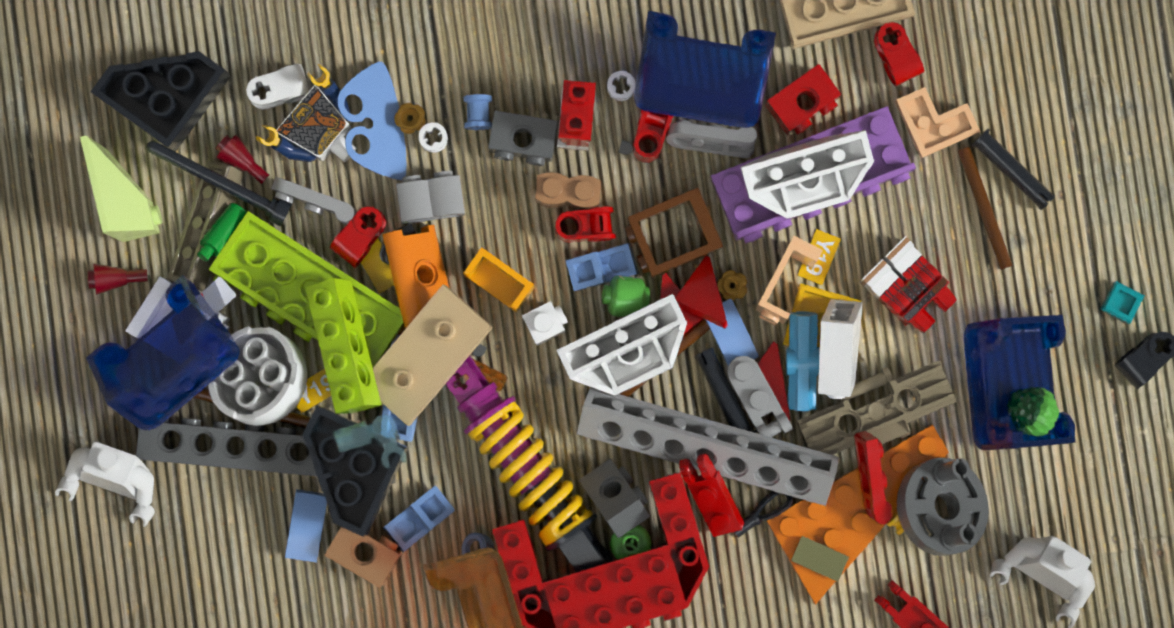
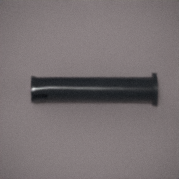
M987 128L971 144V147H976L1040 210L1044 209L1048 205L1047 202H1051L1055 195L989 134L990 129Z
M713 347L694 356L729 426L757 433L756 430H752L714 353Z

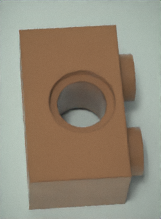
M340 527L324 556L381 588L402 553L396 550L398 547L397 543L383 535L380 540L369 533L367 536L362 537ZM366 542L372 546L373 556L370 560L365 561L358 557L357 547L360 543Z

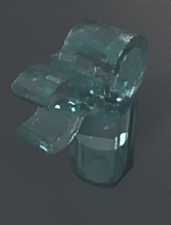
M389 415L376 417L370 425H367L364 421L333 431L340 453L372 443L371 438L376 437L378 446L383 445L384 448L382 463L386 468L390 467L388 456L392 452H396L401 456L402 463L407 461L406 452L396 442L400 440L397 423Z

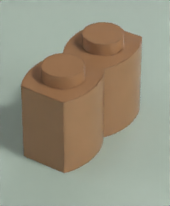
M554 172L542 173L537 175L535 200L536 203L547 208H561L568 205L576 210H586L599 207L601 181L587 175L568 178L565 175Z

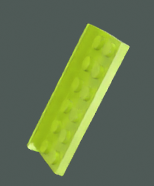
M249 211L209 268L212 274L215 275L213 281L221 277L230 288L234 287L242 293L239 297L241 300L254 308L259 303L269 310L266 314L269 318L280 325H283L285 321L296 327L293 333L308 343L311 338L318 342L305 287L332 278L351 280L372 368L386 353L404 325L399 307Z

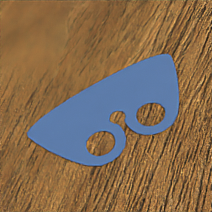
M377 62L353 77L338 95V108L345 119L351 122H362L365 118H370L373 121V126L370 129L364 126L352 128L347 133L345 147L352 160L380 175L402 180L406 176L407 162L404 132L401 131L400 126L398 127L395 124L394 120L395 114L399 110V105L390 74L385 64ZM351 94L358 96L363 104L361 112L356 115L349 113L344 106L346 97ZM362 134L368 138L370 148L367 153L358 154L354 151L352 140L355 135Z

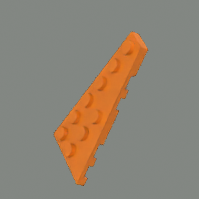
M929 425L886 450L883 458H880L881 468L887 478V489H884L885 500L892 504V517L897 512V495L900 484L908 471L921 462L935 458H944L949 453L933 425ZM858 467L833 482L826 506L802 499L782 514L766 521L815 605L836 581L791 561L801 537L809 538L848 556L843 574L885 526L884 524L876 523L875 520L866 514Z

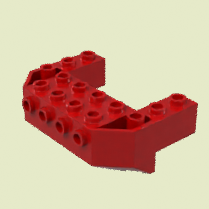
M681 472L648 481L666 539L665 543L660 544L661 547L557 579H542L525 519L493 528L492 531L520 625L526 628H624L627 626L645 628L651 625L650 619L662 616L663 620L667 621L682 616L681 610L688 608L709 569V564Z

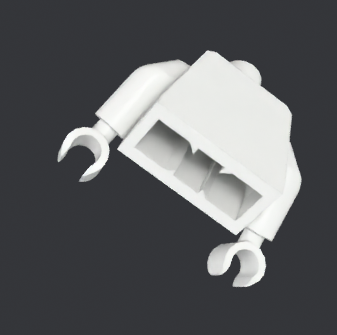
M94 442L91 449L79 448L72 453L64 474L65 476L61 478L55 491L57 497L60 491L64 490L71 495L68 501H72L79 488L78 480L80 479L86 483L135 499L138 505L129 516L130 522L134 523L140 517L144 522L143 527L149 523L155 513L150 505L153 497L154 477L137 456L98 442Z
M1054 536L1042 538L1025 537L1005 555L1006 560L997 559L993 562L990 578L996 573L1002 574L999 581L1000 585H1004L1009 581L1011 568L1016 567L1063 599L1068 600L1069 603H1064L1056 616L1057 622L1061 616L1069 617L1071 622L1068 628L1074 626L1080 614L1079 608L1084 606L1095 587L1093 575L1088 570L1092 561Z

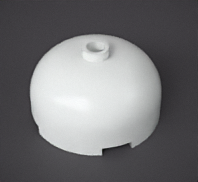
M246 327L236 331L220 345L212 359L215 364L211 382H208L210 396L219 410L242 423L267 425L279 421L297 406L304 394L307 383V367L303 354L291 339L271 327Z

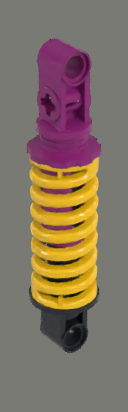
M469 356L446 383L448 389L459 402L457 409L460 413H465L470 422L464 429V433L476 442H479L481 439L484 440L479 447V452L482 455L493 453L494 456L490 459L489 466L492 469L500 467L504 469L499 475V481L501 483L513 482L514 485L509 489L511 497H518L524 493L527 494L519 503L518 508L522 512L534 507L537 508L529 517V524L536 526L544 521L547 522V525L539 532V538L545 545L546 551L549 552L559 547L573 566L575 573L614 561L610 553L599 542L589 527L598 516L582 505L583 498L581 495H573L565 499L572 491L573 483L571 481H563L557 485L555 484L562 477L563 469L559 466L550 469L549 465L553 461L552 453L546 452L541 455L539 453L544 445L543 440L540 438L529 439L534 431V427L531 424L520 426L519 422L523 419L524 413L515 402L514 396L502 399L496 391V384L487 381L479 367ZM464 374H467L469 379L465 384H462L460 379Z

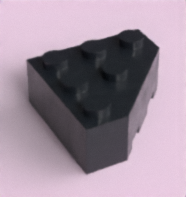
M197 51L174 57L166 56L142 60V62L126 65H111L90 92L163 145L176 152L231 75L203 53Z
M316 405L303 433V438L313 461L321 489L325 495L330 515L334 524L365 537L372 527L409 447L340 414H336L323 406Z

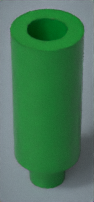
M229 203L200 240L202 248L197 253L200 259L207 262L212 255H219L247 213L242 207L235 203Z

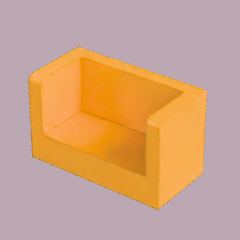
M482 247L463 272L465 277L516 313L535 288L533 283Z

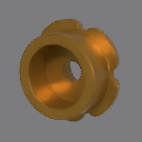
M404 103L395 114V124L398 127L400 126L401 131L406 134H413L416 130L420 131L426 122L424 118L425 111L418 104ZM411 115L413 116V120L408 121L407 117Z
M728 270L722 274V278L718 279L717 286L723 299L735 301V299H742L746 295L748 281L744 274ZM730 283H735L736 287L731 289L729 285Z

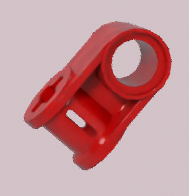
M895 22L885 23L876 31L873 39L874 47L883 62L887 76L894 86H898L925 72L918 53L913 48L905 29L900 24ZM887 34H894L896 39L893 41V44L891 42L885 43L883 37Z
M645 98L633 144V153L637 160L643 163H651L659 157L676 107L665 108L652 104L650 99ZM645 139L651 140L655 143L656 150L652 153H644L639 148V143Z
M366 206L361 208L347 226L338 233L329 248L352 267L356 268L384 232L387 224L385 215L374 207ZM367 215L369 217L376 215L374 221L377 225L375 228L367 227L365 229L367 223L364 219Z
M595 207L586 210L563 212L555 222V235L559 240L566 243L615 240L616 234L612 231L611 220L614 207ZM599 218H601L602 231L600 230ZM571 219L576 222L578 231L573 235H566L561 231L560 223L563 220Z

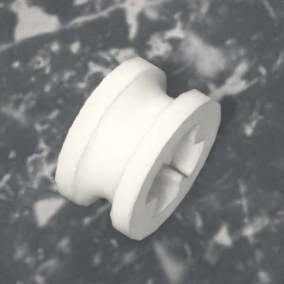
M627 71L614 72L609 77L607 83V90L611 98L617 101H625L631 98L635 91V79ZM620 78L626 79V85L630 87L628 92L623 90V94L616 93V86L612 85L615 80L619 82Z
M433 122L427 123L419 131L420 144L426 151L432 153L440 152L447 145L448 136L442 125ZM434 130L440 131L438 135L442 137L441 142H434L433 146L426 144L429 142L427 138L425 139L426 133L432 134Z

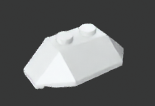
M865 130L827 136L773 152L740 168L749 199L788 219L849 201L866 172L874 163L867 133Z
M671 294L556 351L570 380L616 396L673 368L687 322L674 295Z

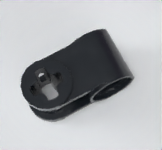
M1168 332L1151 333L1136 347L1124 354L1114 366L1136 389H1139L1174 356V336ZM1155 340H1164L1165 344L1162 348L1165 352H1155L1157 347Z

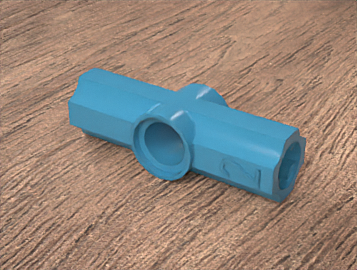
M797 311L791 312L789 315V347L786 348V375H789L788 407L791 410H816L817 375H819L820 351L819 347H817L818 318L817 313Z

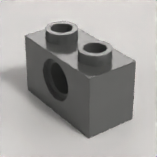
M495 110L488 147L489 152L495 153L494 158L505 161H513L515 156L526 158L527 164L544 166L545 162L552 163L558 121ZM526 132L532 137L530 145L523 148L518 147L514 143V138L518 133Z
M611 458L579 480L618 539L650 517L643 506L648 500L638 486L633 489L630 487L629 484L634 482L624 466L618 469Z

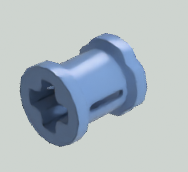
M485 94L464 96V102L467 103V122L464 123V128L467 130L492 129V122L489 121V103L492 102V96Z

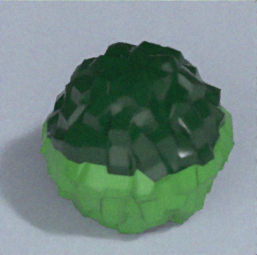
M1030 386L1019 389L1017 392L1012 393V398L1009 399L1007 404L1009 421L1021 434L1036 437L1044 436L1049 430H1052L1059 416V409L1054 395L1045 388Z

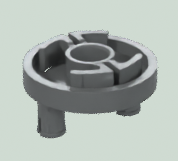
M935 458L917 464L903 478L897 495L898 517L905 534L918 548L929 554L949 556L965 552L972 548L984 534L989 515L987 495L981 481L970 469L965 459ZM922 477H923L924 480H925V482H924V484H923V486H922V488H921V492H920V498H922V499H919V498H918V495H919L920 487H921V485H922V483H923V480H922ZM937 496L941 497L947 506V514L944 519L938 515L935 509V499Z

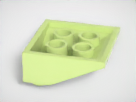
M88 136L80 137L102 232L122 242L160 233L158 225L162 224V216L158 205L153 206V202L108 149Z

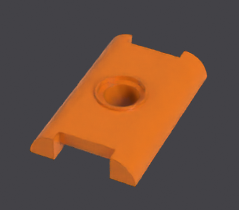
M434 225L420 228L421 233L403 236L402 230L382 234L405 328L408 327L442 285L449 287Z

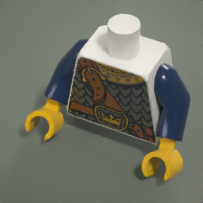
M317 64L322 70L320 78L315 79L309 72L307 73L310 81L315 84L277 129L268 125H262V127L269 130L270 135L268 139L263 140L256 136V140L259 143L271 146L272 149L289 160L312 162L318 158L324 161L333 152L343 162H346L350 156L345 147L346 138L344 137L350 131L351 126L338 108L337 98L341 89L329 78L328 70L321 64ZM345 99L344 106L346 110L350 113L347 100Z

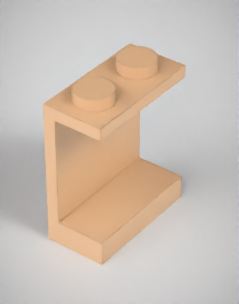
M793 236L755 309L761 313L760 319L774 326L778 322L782 324L786 322L790 313L767 301L790 257L813 268L823 251L822 249Z

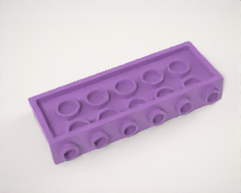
M888 106L770 152H777L827 136L865 130L874 163L853 193L855 195L862 192L863 197L880 191V185L891 181L893 185H897L911 179L909 173L916 169L915 164L909 160ZM762 156L710 176L735 240L744 239L745 244L762 238V231L773 227L774 231L777 232L792 226L791 220L803 215L804 220H808L822 214L821 209L787 219L749 199L740 167ZM851 198L849 201L833 205L834 209L852 202Z

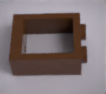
M699 188L627 217L628 225L624 227L630 244L636 243L641 253L636 258L642 273L649 272L651 279L723 248ZM688 202L706 245L656 266L639 222Z

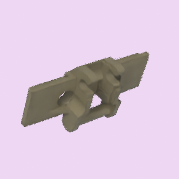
M939 361L896 379H893L889 368L885 367L881 369V373L855 383L850 397L837 399L839 403L797 420V423L809 449L833 455L855 446L854 435L862 431H867L878 438L881 444L898 437L900 439L910 435L909 422L957 401ZM886 384L889 395L861 408L852 409L849 402L850 399ZM904 389L912 391L915 395V403L910 408H903L897 400L898 394ZM845 414L853 418L856 426L855 430L848 434L842 432L838 426L839 419Z

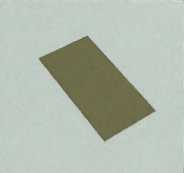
M802 536L791 561L838 582L849 557Z

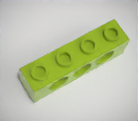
M332 278L305 287L335 413L352 414L380 406V396L351 280Z

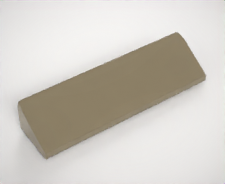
M207 159L206 168L241 185L244 176L243 171L230 165ZM200 179L167 280L200 291L205 290L211 273L209 268L215 261L216 256L212 255L207 262L200 259L197 255L202 248L200 240L229 203L235 202V196Z

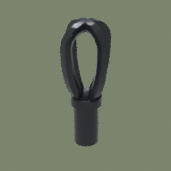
M771 491L758 503L754 511L743 518V529L734 533L739 538L754 526L760 525L762 521L770 520L782 514L791 507L793 497L784 494L787 500L783 505L767 514L760 515L759 513L768 502L777 495L782 494Z

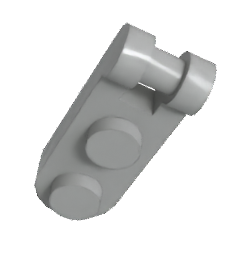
M678 120L672 123L666 135L667 143L675 148L740 158H748L753 155L757 138L756 130L750 126L734 130L716 124L708 126L693 124L687 120Z
M275 177L271 187L273 191H276L275 198L293 204L294 199L306 203L304 209L322 215L324 210L335 214L337 219L344 225H347L357 213L346 202L282 178Z
M740 356L733 359L727 367L728 380L757 433L772 438L782 431L785 434L793 430L789 419L782 410L755 360L748 356ZM772 412L776 420L765 425L761 417Z

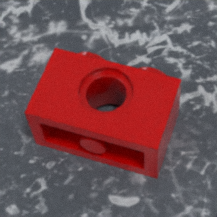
M818 64L767 100L765 106L787 136L793 131L799 135L813 124L810 121L811 118L818 113H821L824 117L839 105L836 103V100L842 94L821 65ZM801 95L809 96L813 101V108L809 110L801 109L797 105V97Z

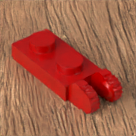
M869 432L855 433L854 439L865 511L876 523L885 525L891 521L893 513H891L892 504L885 500L884 489H887V478L881 468L880 460L884 455L883 447L880 440Z
M705 453L697 456V464L701 473L699 476L689 458L680 460L679 469L682 478L687 483L712 536L716 537L742 530L744 520L719 470L716 471L710 457Z
M893 580L887 586L892 593L904 600L905 604L897 611L884 597L878 595L874 599L882 609L892 616L891 620L900 628H949L915 596H910Z

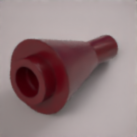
M227 134L216 146L215 149L219 152L216 156L217 159L244 172L247 171L261 184L270 175L254 162L255 159L237 134L232 138Z
M93 263L94 270H87L89 289H95L96 295L125 286L127 283L148 282L147 269L126 270L124 268Z

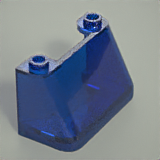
M648 11L634 91L636 106L647 112L741 128H749L758 123L776 32L765 30L748 31L743 36L741 46L677 36L678 23L675 18L665 13Z
M184 275L171 284L165 294L166 301L173 310L126 350L117 343H105L86 357L106 404L142 430H152L163 424L230 367L240 354L239 347L234 338L195 285Z
M1063 315L1000 318L973 322L965 328L964 350L974 442L980 450L1015 449L1076 443L1075 423L1067 412H1059L1052 430H1049L1046 435L1038 437L1023 434V431H1019L1012 423L1011 416L1007 413L1008 401L1012 398V393L1017 392L1019 389L1030 386L1045 388L1054 395L1055 399L1050 349L1059 347L1065 338L1066 329Z

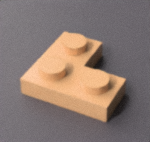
M926 87L895 100V104L920 159L980 133L968 103L938 116Z

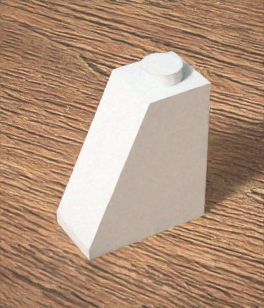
M831 299L821 320L818 394H825L832 399H842L850 397L856 378L863 302Z

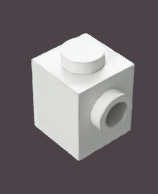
M551 301L522 315L537 346L565 333L563 325L568 323L560 305L554 308Z

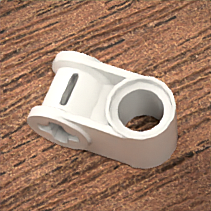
M294 64L251 79L246 91L251 103L256 108L265 110L282 104L300 101L310 89L302 64ZM264 87L268 91L264 100H261L257 95L259 93L258 88Z

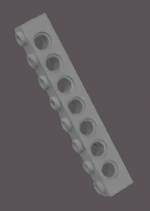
M592 387L589 388L577 430L578 435L678 464L680 460L689 458L696 469H699L697 456L705 453L710 457L716 471L719 470L723 477L826 506L839 457L621 394L614 396Z

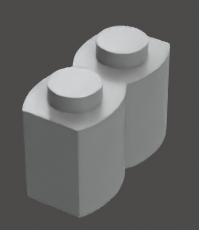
M453 171L434 173V178L422 180L421 175L406 176L402 178L403 183L396 184L402 224L465 216L460 175L453 176Z

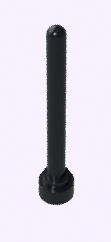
M150 141L146 145L149 153L264 211L265 216L269 217V221L278 226L282 225L290 210L291 203L281 199L278 201L274 198L271 201L155 141Z

